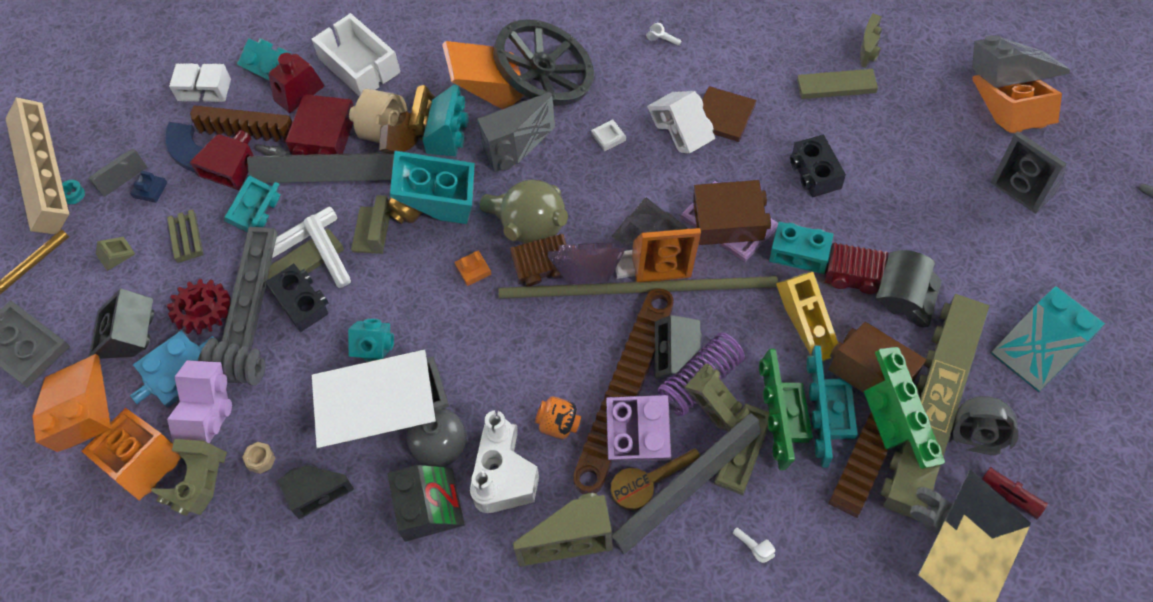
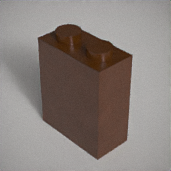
M760 180L694 185L693 206L696 228L701 230L699 245L765 240L767 229H771L770 213H765L764 207L767 206V195L765 190H761Z
M865 321L857 330L852 328L843 341L844 344L841 342L836 344L830 354L833 361L828 370L864 393L865 390L885 381L875 355L877 350L898 347L905 358L906 366L913 382L927 359Z

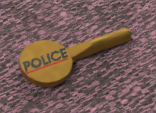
M694 448L648 474L638 468L621 470L611 482L613 500L619 507L626 510L636 511L643 508L653 497L654 484L694 463L700 457L698 450Z

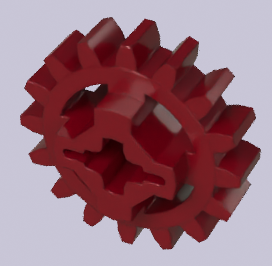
M199 279L196 285L189 281L187 282L188 287L186 289L178 287L179 294L170 296L172 303L167 304L168 315L178 330L184 328L186 334L191 333L195 329L197 334L200 335L202 329L205 328L212 332V325L214 324L222 326L221 318H227V310H229L231 304L228 291L224 290L221 283L215 286L214 281L211 279L207 284H204L202 279Z

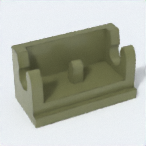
M705 363L685 388L718 428L730 431L749 414V409L746 406L741 409L743 405L735 399L720 380L719 371L717 369L713 370L710 364Z

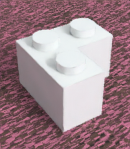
M695 91L671 92L647 106L657 128L669 130L677 150L681 153H691L716 139L713 134V125L706 117L702 108V99Z

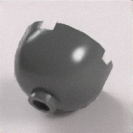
M977 396L968 399L957 410L953 423L954 441L957 444L959 441L963 444L977 446L966 449L968 451L991 456L1001 454V449L1009 445L1010 449L1013 448L1019 439L1016 414L1006 402L995 397ZM971 427H972V437H973L974 440H976L977 442H979V443H984L983 445L972 442L971 437H970V434H969V431H970Z
M443 408L434 411L435 422L408 427L407 446L413 458L426 466L445 467L455 462L467 443L466 429L461 419L450 409Z

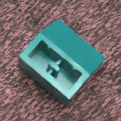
M452 85L432 100L423 136L426 154L456 156L458 148L463 147L464 134L462 130L467 128L469 117L468 113L464 111L465 97L461 96L458 85Z

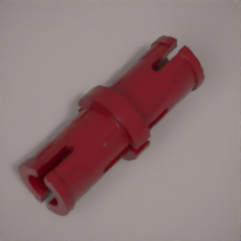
M991 466L982 478L993 490L1005 498L1009 504L1013 503L1036 520L1042 515L1048 505L1046 501L1044 502L1022 488V483L1019 481L1013 482Z

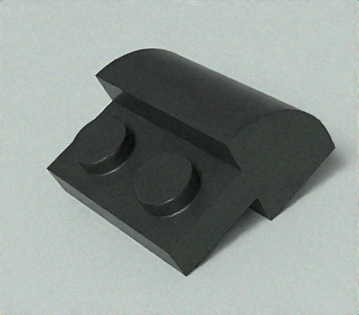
M898 250L890 252L876 299L892 314L903 312L917 326L922 328L929 327L942 281L933 272L935 261L915 251Z

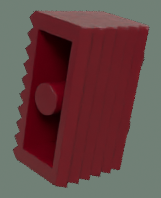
M832 243L824 283L831 284L837 289L850 287L860 289L865 294H874L879 290L889 253L887 251L871 250L870 248L854 247L853 245Z

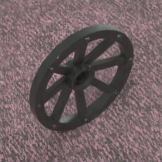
M532 19L517 20L502 28L494 43L493 56L499 72L514 89L530 99L551 92L553 105L573 104L586 95L593 83L594 68L588 53L573 36L555 25ZM534 32V55L517 33ZM542 34L562 43L550 55L543 52ZM508 38L525 59L505 51V41ZM569 49L579 62V64L556 65L555 61ZM509 62L529 71L519 76L510 66ZM582 73V84L579 86L558 74ZM532 79L540 81L544 90L529 84L528 81ZM549 80L570 90V92L555 93Z

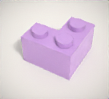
M187 360L175 375L180 402L167 419L172 443H174V439L198 440L210 443L215 434H218L220 426L232 410V402L228 399L226 391L227 376L223 374L221 362Z

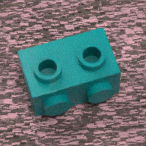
M778 222L769 262L824 274L834 234L825 232L822 229H811L794 223Z

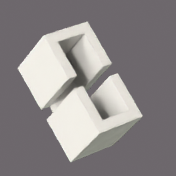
M192 63L176 64L169 87L177 101H199L202 90H205L203 101L225 102L231 78L224 64H202V67Z

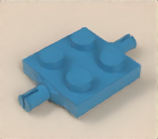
M181 330L134 363L133 366L142 376L144 385L130 394L133 401L138 405L146 397L153 394L168 408L179 400L175 375L187 360L198 361V357L209 339L198 346L191 342Z

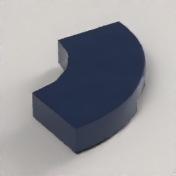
M169 122L165 133V142L169 153L181 167L195 172L190 162L203 149L193 140L195 129L192 125Z

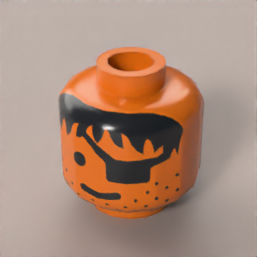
M552 396L547 401H541L535 423L539 424V431L542 434L564 440L569 436L570 432H577L581 416L576 415L577 407L575 403Z

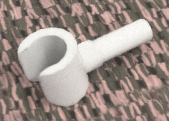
M661 23L653 24L650 27L653 31H649L646 34L650 41L662 38L678 46L681 43V40L664 32V27Z
M738 527L733 531V534L752 550V553L759 562L765 563L775 557V548L769 540L766 539L757 544L755 540L751 539Z

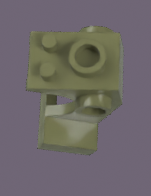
M174 439L172 451L179 454L187 465L185 479L173 489L152 488L151 491L159 495L156 500L157 502L167 506L173 503L170 508L182 515L188 516L189 512L201 515L213 498L219 463L225 462L227 452L205 441Z

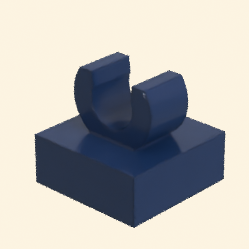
M141 171V175L138 181H135L134 188L130 194L135 199L157 203L168 182L165 178L154 176L153 173Z

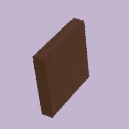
M708 86L702 99V108L706 117L713 125V134L740 142L757 100Z

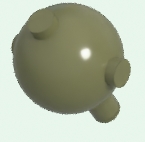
M524 180L512 186L507 193L500 196L485 194L480 200L482 212L495 214L501 220L505 236L511 241L516 240L523 244L557 235L568 220V213L565 210V204L559 188L541 180Z

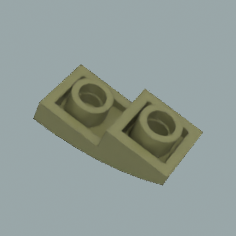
M875 13L871 15L867 23L861 45L860 62L864 68L867 67L870 61L875 62L881 51L878 44L882 28L879 27L882 16Z

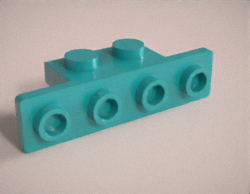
M814 346L811 356H807L806 368L807 373L812 374L813 383L809 385L810 401H815L816 411H812L813 429H818L819 439L815 440L816 458H821L822 468H828L833 457L831 439H856L858 434L852 385L843 379H824L821 346Z

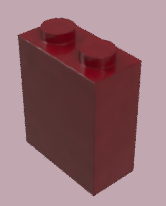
M303 94L285 141L291 155L343 154L354 123L349 118L350 109L354 106L352 99Z

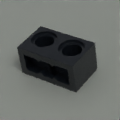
M824 134L794 143L793 151L790 155V163L794 170L798 169L801 175V185L804 190H809L812 198L842 189L846 174Z
M294 263L265 281L272 295L300 333L329 314L326 308L329 302L321 290L314 291L311 287V284L314 282L305 269L300 271ZM298 283L295 289L286 290L289 284ZM305 304H314L310 311H301Z

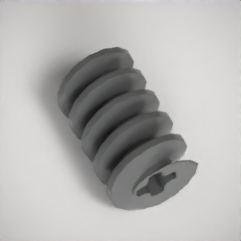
M215 338L207 341L198 357V361L221 362L223 374L227 376L228 380H237L240 383H248L252 386L259 384L265 373L266 363L261 358L259 349L254 348L250 352L248 346H242L239 350L238 344L232 343L229 346L227 341H221L218 344Z

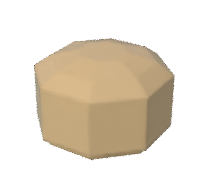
M261 442L248 446L242 457L249 471L259 474L271 469L276 459L271 447Z

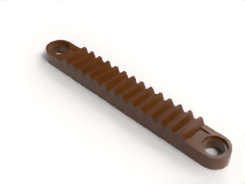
M653 289L646 296L640 313L637 315L636 323L633 325L632 332L629 334L628 342L625 344L624 352L621 354V359L617 363L616 371L613 373V378L609 383L604 400L601 402L600 410L596 414L591 432L588 434L587 441L583 446V451L573 475L575 488L582 494L597 493L604 485L613 460L608 459L607 398L639 396L655 356V322L670 316L673 311V296L665 289ZM656 299H663L667 302V306L663 309H656L651 303ZM584 473H594L597 476V482L592 486L583 485L580 482V477Z

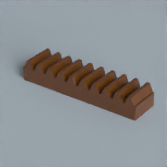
M193 105L190 112L191 120L199 134L206 130L209 135L216 131L217 135H222L225 132L227 137H230L233 133L236 134L238 130H242L250 136L254 135L256 140L263 136L265 141L273 137L275 142L282 138L284 143H286V138L292 126V120L289 115Z
M870 412L828 503L858 518L889 450L884 446L872 412Z

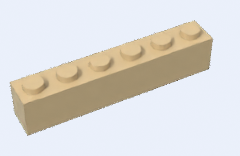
M16 97L6 116V123L29 228L33 232L56 234L61 230L68 218L69 211L43 104Z

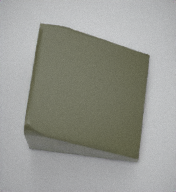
M124 237L97 241L96 255L107 271L135 255V252Z

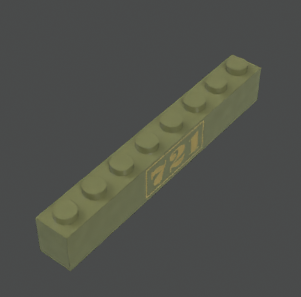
M958 294L953 296L950 304L945 302L941 309L939 319L944 321L942 327L937 325L933 333L931 342L936 343L934 351L929 349L925 357L927 360L924 366L928 367L926 375H920L916 384L917 391L920 392V401L925 413L928 415L930 426L936 441L941 447L943 456L990 306ZM910 441L903 444L901 452H894L889 468L894 470L892 479L886 478L880 495L886 497L883 504L884 508L917 520L910 514L912 506L922 505L928 508V505L916 496L917 489L925 487L933 490L940 466L921 469Z

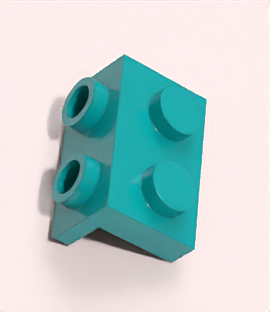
M248 38L237 65L269 80V72L279 65L278 57L283 53H292L280 47L274 50L272 49V43L259 38L258 42Z
M249 175L225 215L224 221L245 232H248L249 227L264 228L269 218V215L266 214L269 206L275 208L281 197V194L277 193L280 184L274 182L273 186H270Z

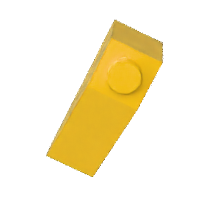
M814 273L801 274L776 283L784 308L810 355L814 346H821L822 361L831 358L830 354L838 341Z

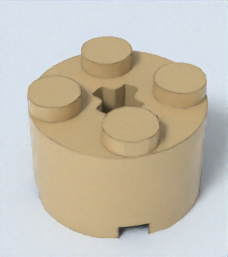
M366 88L362 91L356 106L350 109L349 118L354 122V129L359 139L380 143L381 126L388 124L395 126L400 113L407 111V106L404 98L400 95Z

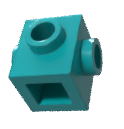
M372 318L357 321L348 329L349 357L364 358L365 361L371 362L383 359L389 350L393 349L394 334L390 333V323H381V320Z

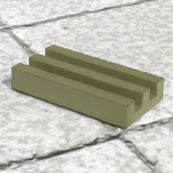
M189 210L187 215H184L183 212L178 213L177 218L168 216L167 220L176 262L179 263L203 256L198 222L194 210ZM187 220H190L195 252L192 253L186 226ZM177 223L180 225L185 255H181Z

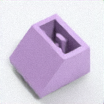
M668 395L607 398L609 460H672Z

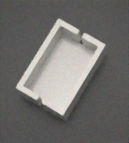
M351 13L333 24L340 46H337L331 28H327L312 38L319 60L359 97L364 89L376 90L380 87L379 82L384 84L401 72L395 51Z

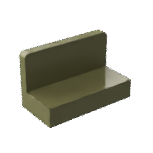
M376 195L374 207H360L351 247L352 252L383 254L390 220L389 214L391 212V209L388 207L387 196Z

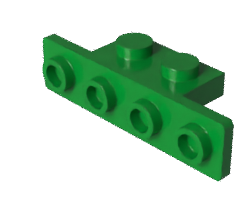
M893 347L877 350L875 355L885 381L865 390L864 394L885 448H895L910 441L921 469L944 464L945 460L941 453V447L936 441L928 415L924 411L917 394V388L911 379L905 358L901 354L900 349Z
M769 349L759 362V374L764 378L763 399L769 408L768 428L770 432H773V458L777 461L779 470H786L795 460L792 443H809L813 436L803 383H782L776 349Z

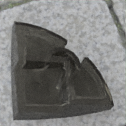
M645 197L611 237L624 245L633 247V243L629 242H634L641 233L688 229V227Z

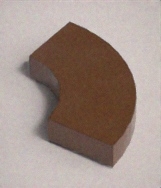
M409 112L400 113L395 126L389 124L381 126L380 151L388 154L395 151L405 152L416 144L420 135L416 136L414 129L408 127L411 116Z

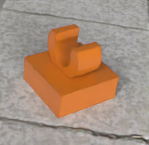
M479 250L454 262L467 286L492 275Z

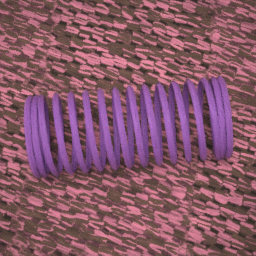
M719 332L714 336V339L705 344V347L701 348V351H698L676 374L669 377L668 381H665L664 384L658 387L659 396L665 395L662 390L664 389L671 401L673 399L670 394L680 404L681 407L678 406L679 409L676 408L677 411L674 410L675 414L685 416L689 412V408H693L694 404H698L677 384L676 380L681 382L685 388L687 383L681 379V376L685 377L689 383L691 379L686 375L685 371L693 378L695 374L690 370V367L697 374L699 369L695 367L694 363L698 364L700 369L704 366L699 362V359L703 360L704 364H710L713 370L716 369L712 365L715 362L720 367V372L724 374V376H719L720 380L726 378V374H730V370H734L735 366H739L744 361V351L730 335ZM719 337L726 339L735 347V349L740 355V359L738 358L734 350L725 342L721 341ZM723 345L727 347L735 357L732 356L731 358L726 349L723 347ZM712 346L716 347L718 352L713 350ZM707 350L711 351L713 356L708 354ZM722 353H724V354L728 357V359H729V360H728L729 364H728V363L726 362V360L722 357V356H723ZM703 354L708 357L709 361L703 357ZM718 357L724 362V367L728 369V372H725L722 365L716 360ZM672 385L676 386L679 392L684 393L686 395L688 401L691 403V406L688 405L686 401L683 399V397L673 389Z

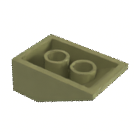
M596 493L581 495L579 499L572 500L513 543V548L519 567L613 550L612 531L605 495L598 496Z

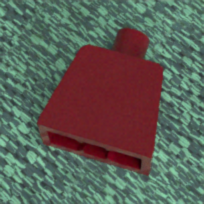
M283 53L278 57L279 65L269 72V80L274 102L290 114L299 107L303 94L314 95L324 88L325 85L314 68L298 54Z
M238 130L233 139L220 134L216 135L191 160L190 164L198 177L239 191L249 172L247 158L254 156L248 145L252 138L242 130Z

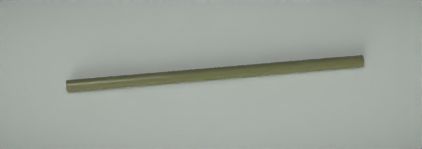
M777 276L505 287L499 288V299L649 293L653 289L658 288L669 292L777 287L778 279Z

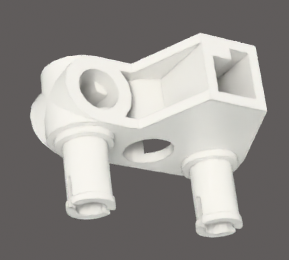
M491 411L485 417V425L470 486V494L476 508L484 513H494L534 503L539 480L537 466L514 452L517 439V425L507 421L500 411H498V416H496L495 411ZM493 466L499 467L495 470H490Z

